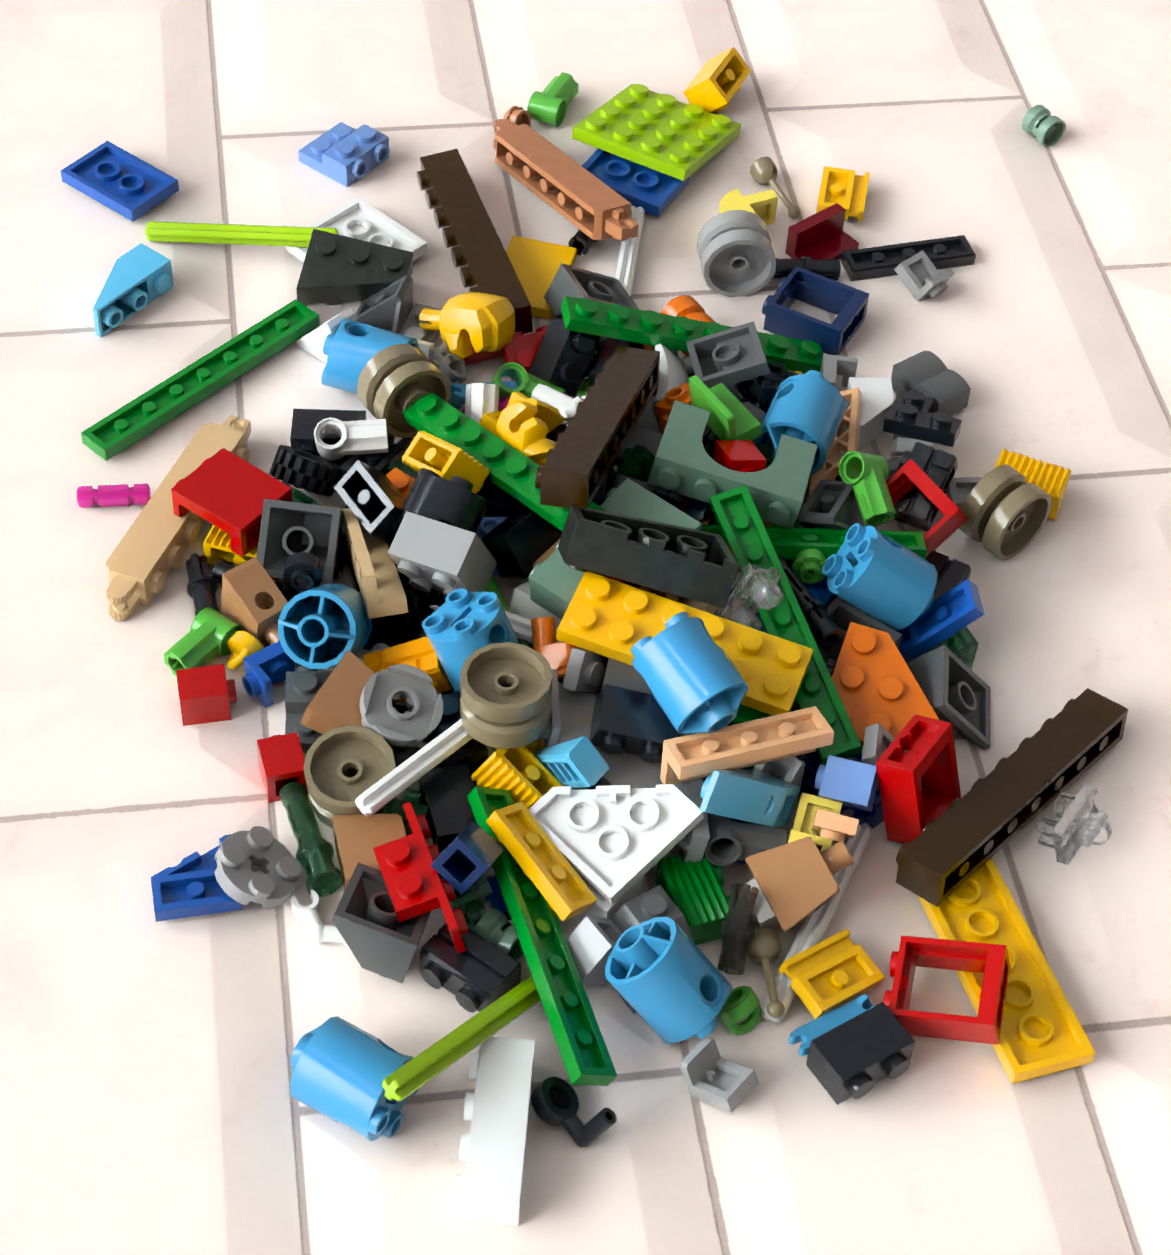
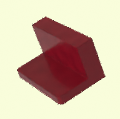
M836 203L790 226L785 253L792 259L810 256L811 259L834 260L841 259V252L858 249L859 243L843 231L846 209Z

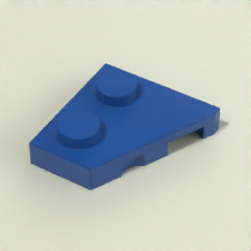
M229 835L219 838L220 845L207 853L200 855L196 851L182 859L181 863L177 866L168 867L151 877L156 922L242 910V904L232 899L220 887L214 873L217 868V862L214 860L215 854Z

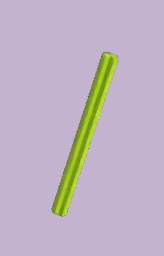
M149 221L145 229L147 240L156 242L308 247L313 229L338 235L339 232L336 228L160 221Z
M532 975L387 1076L382 1083V1087L386 1091L384 1096L389 1101L395 1099L401 1102L539 1003L541 999Z

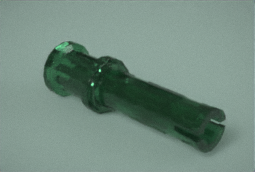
M297 782L288 783L281 788L279 796L285 807L292 832L298 844L296 859L305 870L307 876L305 881L306 889L310 895L311 889L319 897L331 895L341 888L344 882L342 872L335 868L332 860L334 856L333 847L321 836L305 786L302 783L298 785Z

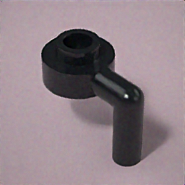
M306 552L292 554L286 559L281 593L288 602L301 591H307L320 586L323 579V562L317 556Z
M558 1077L545 1079L533 1090L531 1095V1103L536 1115L549 1125L563 1126L576 1145L582 1148L589 1146L615 1124L617 1120L615 1113L610 1108H603L584 1125L576 1114L579 1109V1100L575 1090L569 1083Z

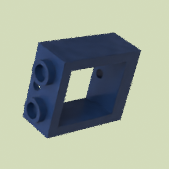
M796 266L788 277H782L773 296L769 295L766 298L762 308V314L765 315L763 329L784 337L820 343L823 353L839 356L865 320L869 293ZM797 299L838 316L832 324L790 309V307Z

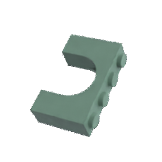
M675 400L653 463L648 484L677 491L678 494L710 503L711 496L746 485L761 520L793 529L804 499L818 445L782 434L773 462L769 467L757 472L731 470L714 461L704 449L702 437L710 411Z
M629 478L618 488L611 489L600 507L611 513L700 531L702 523ZM558 543L554 552L544 562H539L534 566L529 575L531 600L562 620L585 572L574 570L564 563L558 550Z

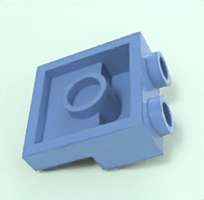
M340 122L298 151L299 161L348 187L389 158V137L366 124L356 130Z

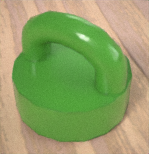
M736 987L732 989V993L726 999L717 1017L732 1034L744 1035L754 1029L760 1020L761 1006L759 999L751 987ZM748 1017V1019L745 1022H743L742 1024H738V1022Z

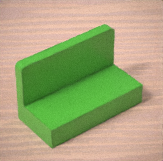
M697 375L689 378L691 405L710 411L707 425L721 440H753L762 435L761 423L723 383L709 389Z

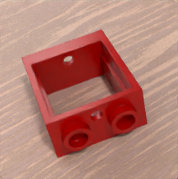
M912 459L906 462L886 481L893 505L916 486L944 515L941 520L923 535L927 548L926 557L968 520L954 502Z
M915 714L876 761L887 840L901 844L907 841L912 842L922 833L929 821L937 820L947 811L949 805L955 799H961L952 723Z
M901 935L899 952L893 951L890 959V976L894 977L892 990L885 991L883 1002L911 1036L999 1045L1010 972L1006 945ZM916 967L984 973L978 1016L972 1017L909 1010Z

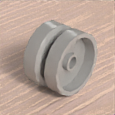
M729 210L712 217L703 225L698 233L697 250L701 260L703 276L707 286L717 294L727 297H744L758 292L774 276L776 258L771 245V238L765 221L757 214L745 210Z

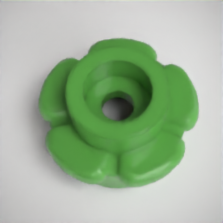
M804 549L796 555L792 569L804 583L815 584L825 578V575L822 574V568L826 562L825 555L817 549Z

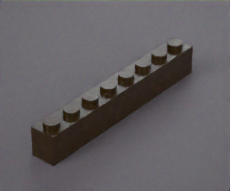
M458 149L420 157L421 171H417L419 187L421 191L425 190L427 205L429 209H433L437 228H442L446 248L452 247L451 256L455 268L461 267L460 276L464 288L470 287L469 292L488 293L507 298L515 310V332L521 331L523 334L533 332L531 304Z
M618 346L612 357L606 359L603 371L598 372L596 375L595 384L593 387H588L586 398L583 402L578 403L576 414L574 417H569L564 433H559L554 449H549L544 465H539L537 468L535 487L536 489H541L540 504L570 508V504L589 507L658 387L660 351Z
M1089 688L1076 699H1070L1065 704L1063 710L1053 719L1048 718L1036 734L1031 738H1025L1013 754L1008 758H1002L990 774L985 778H979L966 795L961 799H955L943 815L937 820L929 821L922 833L912 842L907 841L901 846L896 856V863L898 864L896 883L938 907L1123 739L1128 709Z

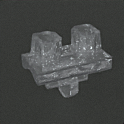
M750 563L747 567H742L735 576L725 609L718 607L714 615L760 630L762 627L761 621L755 614L759 608L770 610L778 605L783 594L777 582L782 575L773 567L763 569Z
M1085 784L1078 795L1061 791L1054 804L1055 818L1061 820L1057 821L1043 817L1037 825L1038 843L1054 848L1057 862L1068 865L1081 845L1089 847L1091 844L1103 845L1111 837L1112 829L1107 822L1108 815L1103 811H1099L1094 804V797L1097 794L1096 787Z

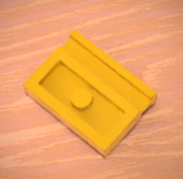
M824 166L816 213L838 203L846 209L845 220H848V216L858 217L857 221L862 222L870 173L865 172V176L855 175V170Z
M848 929L785 960L778 969L782 975L786 973L792 981L790 986L815 1019L878 987L885 978L860 944L855 945L849 938L851 933Z

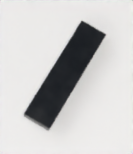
M965 235L843 251L841 252L840 261L850 281L898 275L894 269L901 262L922 250L937 270L974 265L976 255Z

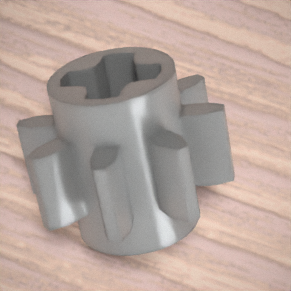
M437 351L427 358L431 364H434L450 382V386L452 383L462 384L466 381L464 376L466 373L465 365L457 355L449 352L443 356L440 351Z

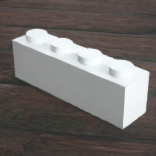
M490 1037L480 1044L479 1054H470L468 1080L476 1081L475 1093L466 1092L464 1120L471 1121L470 1133H461L459 1161H467L466 1174L456 1175L454 1203H463L462 1222L519 1225L535 1040Z

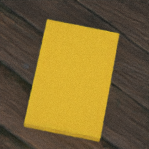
M513 235L506 253L531 304L532 316L551 320L553 315L552 309L544 299V296L561 263L573 266L577 257V248Z

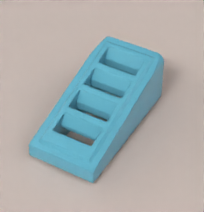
M587 736L541 749L533 754L563 786H571V788L593 786L610 769Z

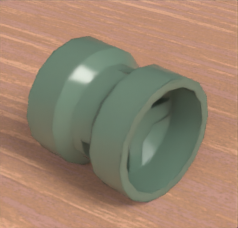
M1039 104L1032 107L1026 113L1021 125L1027 134L1036 136V140L1044 147L1055 145L1063 136L1066 128L1063 120L1057 116H1051V112Z
M491 908L478 921L473 932L518 961L524 952L514 925L508 922L507 916L498 909Z

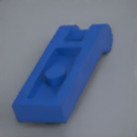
M966 579L934 600L928 611L921 617H918L912 624L904 629L896 630L902 634L899 652L906 663L924 654L985 615L977 585Z

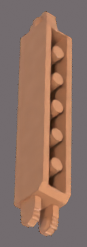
M506 118L494 121V130L497 133L496 139L493 141V148L496 149L495 163L592 240L602 241L614 238L624 241L631 237H638L639 224L631 217L632 209L629 201L527 124L517 125Z

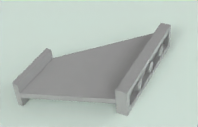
M551 669L553 676L551 719L548 729L539 739H544L545 748L582 736H587L589 739L595 699L598 695L563 688V683L558 682L557 669ZM594 746L610 768L599 780L605 786L630 785L631 788H656V785L663 784L660 779L661 763L646 762L638 755L625 752L622 754L606 753L600 747ZM703 778L674 784L675 787L700 808L703 798L700 796ZM703 812L704 819L677 843L682 847L684 863L689 860L693 863L698 860L702 861L710 838L706 812Z

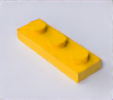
M522 801L495 810L486 820L487 824L497 835L498 840L507 848L522 868L524 874L530 878L551 909L556 912L562 921L589 911L598 901Z

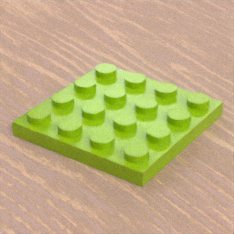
M631 84L573 127L572 139L685 181L739 136L741 124L731 121L728 116L715 115L704 111L701 106L680 102L672 95L653 92L645 85Z

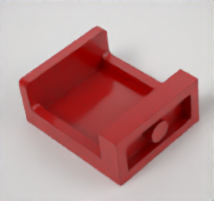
M225 448L219 450L211 458L204 460L196 470L179 480L171 489L175 515L182 518L189 511H192L230 534L231 551L241 557H244L258 545L264 499L293 502L291 487Z

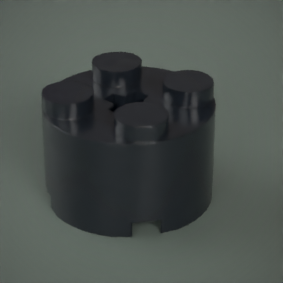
M421 468L401 509L398 522L401 524L406 511L476 533L489 502L482 496L471 491L473 484L466 479L452 476L451 480H447L429 469Z

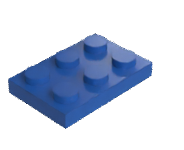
M109 141L101 144L61 170L62 182L132 222L179 191L177 179Z
M597 149L582 165L595 177L629 201L631 206L633 205L636 208L641 206L645 213L656 217L662 214L689 182V177L685 181H681L601 149Z

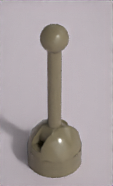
M770 157L757 159L750 167V174L754 180L762 185H771L787 207L788 216L792 219L798 218L800 216L799 207L792 205L775 181L778 175L775 163Z
M757 928L749 932L745 938L746 951L752 962L763 966L770 1000L767 1012L772 1018H779L784 1014L785 1007L778 1000L771 966L778 959L781 951L779 936L771 928Z

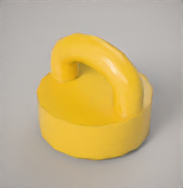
M236 631L227 642L228 648L233 653L227 662L228 669H237L244 663L243 658L265 647L250 633Z

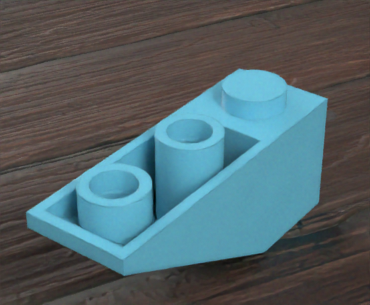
M140 243L116 260L93 308L97 336L102 337L174 287L170 259Z
M758 769L714 770L713 774L709 775L703 783L700 793L703 801L699 810L769 827H784L789 822L801 788Z

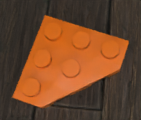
M850 622L831 678L861 747L864 745L865 728L880 723L896 738L915 714L939 720L890 634Z

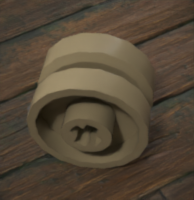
M406 343L391 345L372 357L360 373L356 387L359 401L376 419H386L387 431L399 438L415 437L419 432L406 422L403 414L404 410L430 392L449 403L451 397L450 382L434 364H431L417 347Z
M1007 464L998 466L988 472L967 496L961 511L968 520L959 529L977 542L982 541L983 547L996 558L1002 561L1011 559L1022 552L1044 526L1052 506L1051 496L1033 483L1027 484L1026 477Z
M511 642L489 644L475 650L464 661L460 672V690L462 695L460 698V714L462 725L469 735L486 746L501 749L523 747L538 740L548 729L552 713L551 694L553 676L548 661L540 652L526 645Z
M349 725L331 729L318 737L309 748L303 769L311 809L322 823L333 828L334 815L362 814L355 804L356 798L396 768L393 750L383 736L369 728ZM398 796L374 814H390L396 806Z

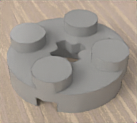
M406 664L389 666L388 669L381 670L379 673L377 672L372 675L362 690L359 703L362 726L383 736L389 745L416 747L433 733L441 721L444 706L441 693L437 694L436 689L432 685L433 680L419 668ZM399 697H403L406 699L405 705L411 708V712L405 711L404 714L397 712L395 707L392 706V702H396Z
M255 826L250 831H238L229 835L221 844L214 858L217 862V868L214 871L215 877L224 892L238 903L248 906L250 901L263 904L261 909H273L282 905L295 889L298 877L302 872L301 863L292 856L282 843L273 838L272 833L268 829L261 826ZM255 865L258 868H260L262 872H253L250 869V866Z

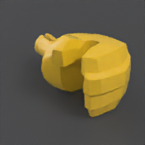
M468 292L459 294L449 299L442 310L424 308L419 316L420 321H429L428 323H420V327L423 330L440 331L444 344L449 347L452 354L457 355L460 359H464L472 354L471 344L476 353L486 350L494 352L511 342L512 336L515 333V310L510 301L505 297L488 293Z
M529 398L505 408L498 418L496 430L500 439L538 465L543 466L549 449H554L556 446V442L545 437L547 433L564 422L565 418L560 414L559 409L548 405V403Z

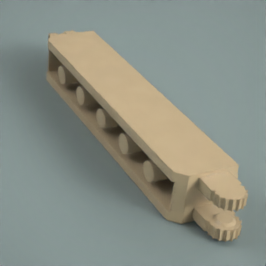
M231 415L222 425L212 422L201 425L106 561L109 579L106 596L109 603L112 602L108 607L109 616L112 619H115V621H125V619H129L128 617L131 616V613H134L138 605L148 607L154 596L163 591L167 577L173 568H178L181 564L184 552L189 544L194 543L199 536L205 519L192 511H189L182 518L175 515L171 489L179 480L187 477L204 460L211 458L222 448L248 462L249 449L246 448V443L251 433V421Z

